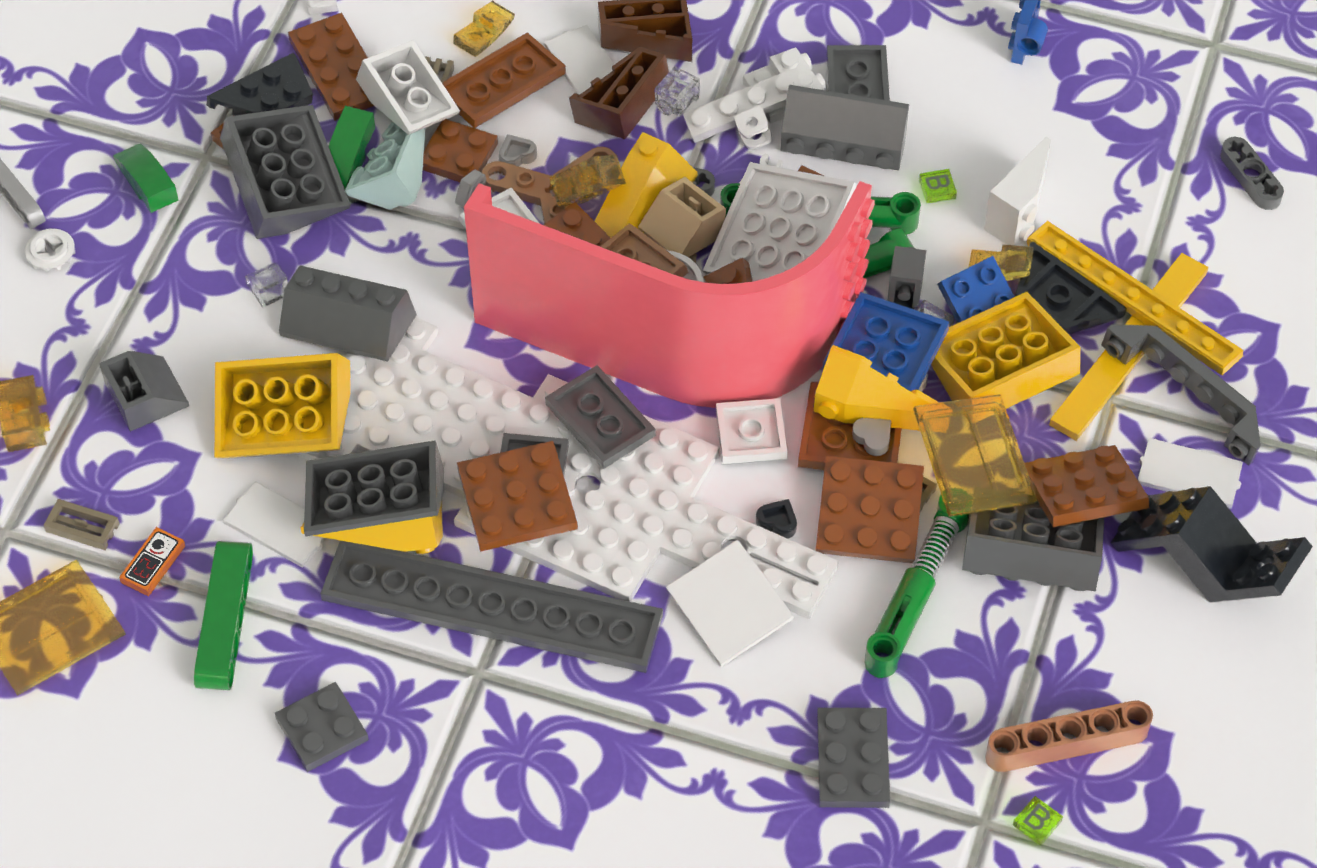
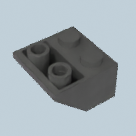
M127 351L99 363L105 385L130 432L189 407V402L164 356Z

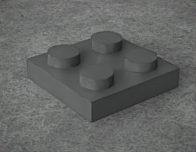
M336 682L275 712L278 724L307 772L369 740L366 730Z

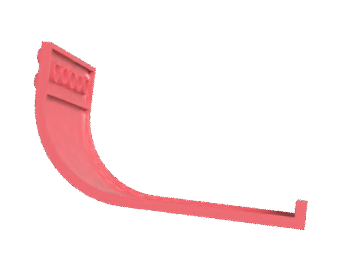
M859 181L828 238L812 255L795 267L757 281L737 284H716L673 275L492 206L491 187L479 183L464 206L475 323L587 367L593 368L598 365L605 374L682 403L716 408V403L775 399L796 389L821 369L823 361L860 292L864 291L867 279L863 278V275L868 266V259H865V256L870 246V240L867 239V236L872 227V220L869 219V216L874 207V200L871 199L872 185Z

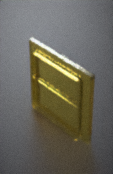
M1001 394L918 405L913 408L949 517L1037 502Z
M77 559L0 601V670L17 696L126 635L124 629L104 601L103 596L95 588Z

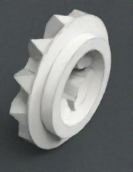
M60 229L39 231L27 241L25 246L27 262H30L35 270L43 268L46 272L50 268L55 267L60 270L61 265L70 263L71 256L76 254L72 237ZM46 245H49L55 251L53 256L46 253Z

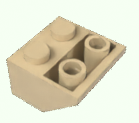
M683 177L660 191L639 224L638 230L665 250L690 257L716 241L725 220L726 208L686 177Z

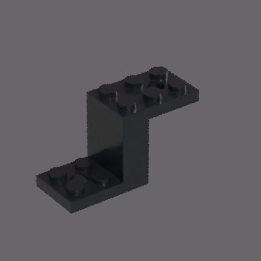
M1211 486L1148 495L1149 508L1132 511L1129 517L1118 526V532L1110 542L1118 552L1163 546L1209 602L1282 595L1313 547L1306 537L1257 543Z

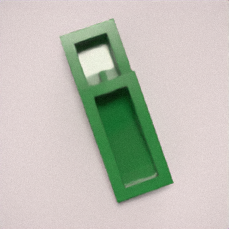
M349 106L344 107L328 146L345 190L353 172L357 167L363 165L366 159L365 149L375 130L373 112Z
M141 143L113 155L116 164L139 200L142 199L151 213L179 201L175 184L158 160Z

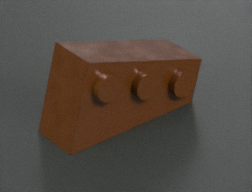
M612 0L598 2V27L601 48L633 52L641 46L666 54V58L692 62L693 38L687 0Z
M641 46L613 65V71L602 79L597 77L590 82L591 87L580 95L574 93L569 97L575 123L622 139L628 137L670 81L666 54Z

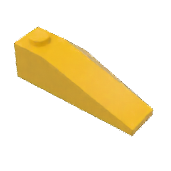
M642 132L627 155L595 222L610 238L629 223L638 229L639 224L662 189L683 177H686L693 183L698 173L669 143Z
M835 345L831 347L815 392L814 412L820 413L825 418L835 419L843 423L854 424L860 418L891 420L890 428L946 433L951 413L949 408L919 390L909 391L897 383L899 378L890 372L887 376H884L870 367L873 362L864 356Z
M442 501L438 516L312 536L403 552L429 553L438 547L443 537ZM303 523L302 526L300 527L302 534H304V523Z

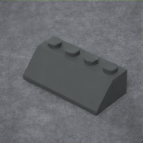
M789 85L781 131L780 151L899 171L905 146L909 104Z
M300 265L284 289L279 334L283 337L388 362L417 314L406 289Z

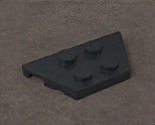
M291 53L208 95L206 105L212 109H215L217 105L231 108L232 115L236 116L307 106L312 103L313 92L296 55Z
M1035 242L1030 243L1015 297L1028 292L1068 334L1121 319L1125 316L1127 308Z

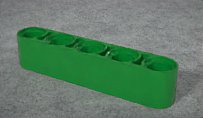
M217 541L194 669V685L197 689L231 690L252 568V543Z

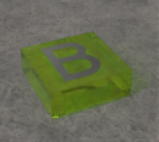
M949 169L920 173L919 182L926 203L956 199L957 191Z
M1034 796L1014 819L1013 826L1041 846L1062 822L1063 816Z

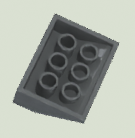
M313 105L226 117L220 139L256 239L285 235L350 208L349 199Z
M436 440L306 461L305 537L438 516L444 493V467Z
M974 487L962 570L970 571L976 575L990 574L1003 576L1008 580L1014 581L1020 579L1034 581L1044 586L1058 585L1070 587L1076 591H1096L1103 552L1104 517L1053 527L1036 497Z

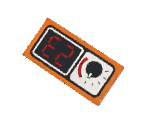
M156 527L120 575V582L149 597L185 548L184 540Z

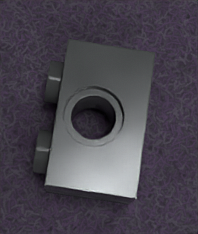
M895 246L887 301L918 311L927 250Z

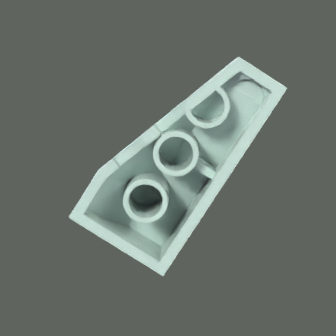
M392 121L382 134L384 142L377 148L369 151L367 157L370 160L364 168L362 166L356 168L345 190L350 197L389 210L398 206H408L416 200L422 183L425 128L408 135Z

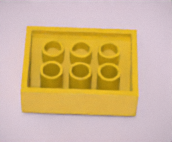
M1025 292L949 327L931 366L955 407L973 425L1079 375L1080 346L1028 292Z
M338 353L215 362L214 458L340 450L350 398V360Z

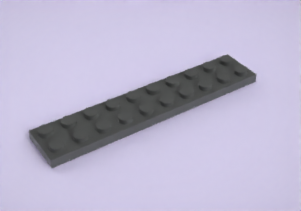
M346 541L339 542L320 593L322 601L647 673L663 618L662 608L408 552Z

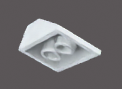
M414 40L362 60L356 78L357 82L370 102L408 135L459 114V108Z
M1045 137L989 193L984 230L1013 249L1022 240L1026 241L1035 229L1033 223L1038 211V202L1051 139Z

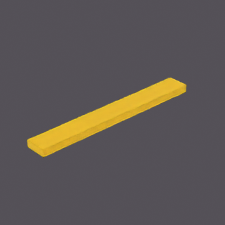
M1046 221L1027 238L1028 246L1031 242L1038 244L1127 308L1126 312L1147 326H1157L1195 358L1220 375H1224L1243 357V349L1051 222Z
M1181 253L1153 290L1181 308L1206 276L1209 267ZM1131 316L1125 325L1146 324ZM1105 349L1052 416L1049 426L1077 441L1145 353L1141 350L1125 365L1119 359L1110 356Z

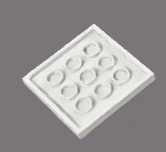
M750 162L703 272L708 275L742 257L749 262L752 281L769 278L795 267L812 255L828 238L857 184L853 181Z

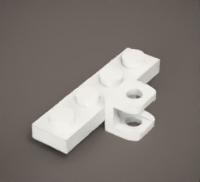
M792 68L683 113L694 143L733 127H737L743 144L749 150L770 143L772 134L765 114L786 106L789 85L802 87L795 69ZM762 133V136L757 140L751 138L756 134Z

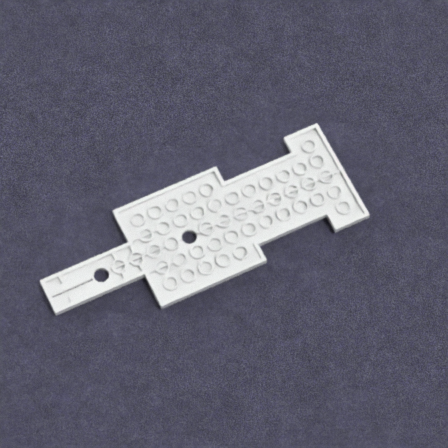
M416 317L388 362L349 352L345 356V358L350 360V398L340 450L293 453L309 461L353 454L358 451L365 452L436 440L444 467V490L465 498L457 469V462L500 453L503 433L566 438L569 441L564 479L577 519L578 529L511 544L502 548L614 598L630 602L660 553L695 568L721 551L722 545L731 539L740 540L746 545L748 554L753 556L751 558L788 609L810 619L838 569V560L693 498L719 456V447L643 415L656 429V436L603 469L545 404L546 396L568 382L548 374L534 397L528 396L426 352L438 335V328ZM587 475L596 477L601 484L598 490H591L583 494L576 489L575 486L580 477ZM465 501L454 518V525L475 535L467 502Z

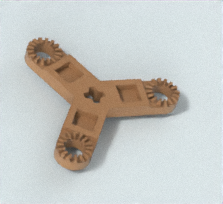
M596 147L553 175H547L501 161L487 164L483 168L482 173L486 175L485 186L491 187L492 192H503L512 187L522 201L540 205L545 224L571 205L572 200L597 185L604 177H608L609 174L611 175L616 168V155L607 147ZM598 157L600 159L604 157V160L607 159L609 161L606 165L602 166L593 163L595 159L598 160ZM494 172L505 175L501 180L490 178L491 174L494 175ZM550 190H556L558 196H552Z

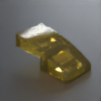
M492 0L474 12L472 23L454 34L453 44L476 57L498 39L514 20L515 14Z
M1002 244L1001 252L972 249L969 267L994 256L1006 281L1030 276L1034 247Z

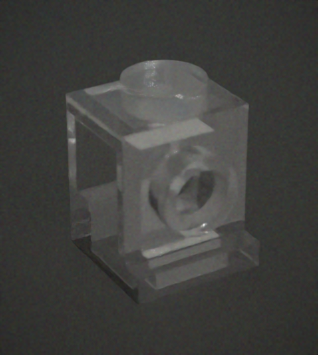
M674 66L655 88V104L658 110L667 116L673 113L680 117L693 101L699 99L700 78Z

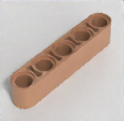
M1135 700L995 730L989 737L985 755L986 763L995 771L1007 772L1138 744L1147 738L1153 719V711L1145 702ZM1129 720H1137L1141 725L1132 724ZM1102 726L1109 731L1102 732L1096 729V727ZM1069 733L1075 736L1076 738L1068 739L1064 737L1062 734ZM1036 740L1042 743L1043 745L1035 746L1032 745L1029 741ZM1003 747L1006 748L1009 752L1001 753L998 752L996 748Z

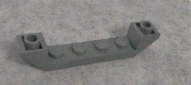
M1111 324L1107 328L1101 346L1106 349L1110 356L1119 359L1126 365L1142 350L1152 362L1158 363L1168 371L1174 380L1184 384L1195 393L1200 401L1207 403L1226 422L1234 425L1224 446L1229 449L1234 457L1241 459L1248 466L1253 462L1261 446L1256 406L1157 326Z

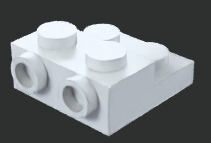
M796 47L771 56L768 66L743 75V84L745 87H749L794 68L802 87L826 89L823 76L820 73L814 74L811 70L812 64L808 54H800ZM785 106L765 114L770 124L784 119Z

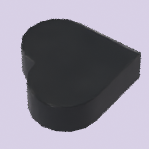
M786 499L761 506L756 512V525L787 539L793 537L797 530V519L790 500Z

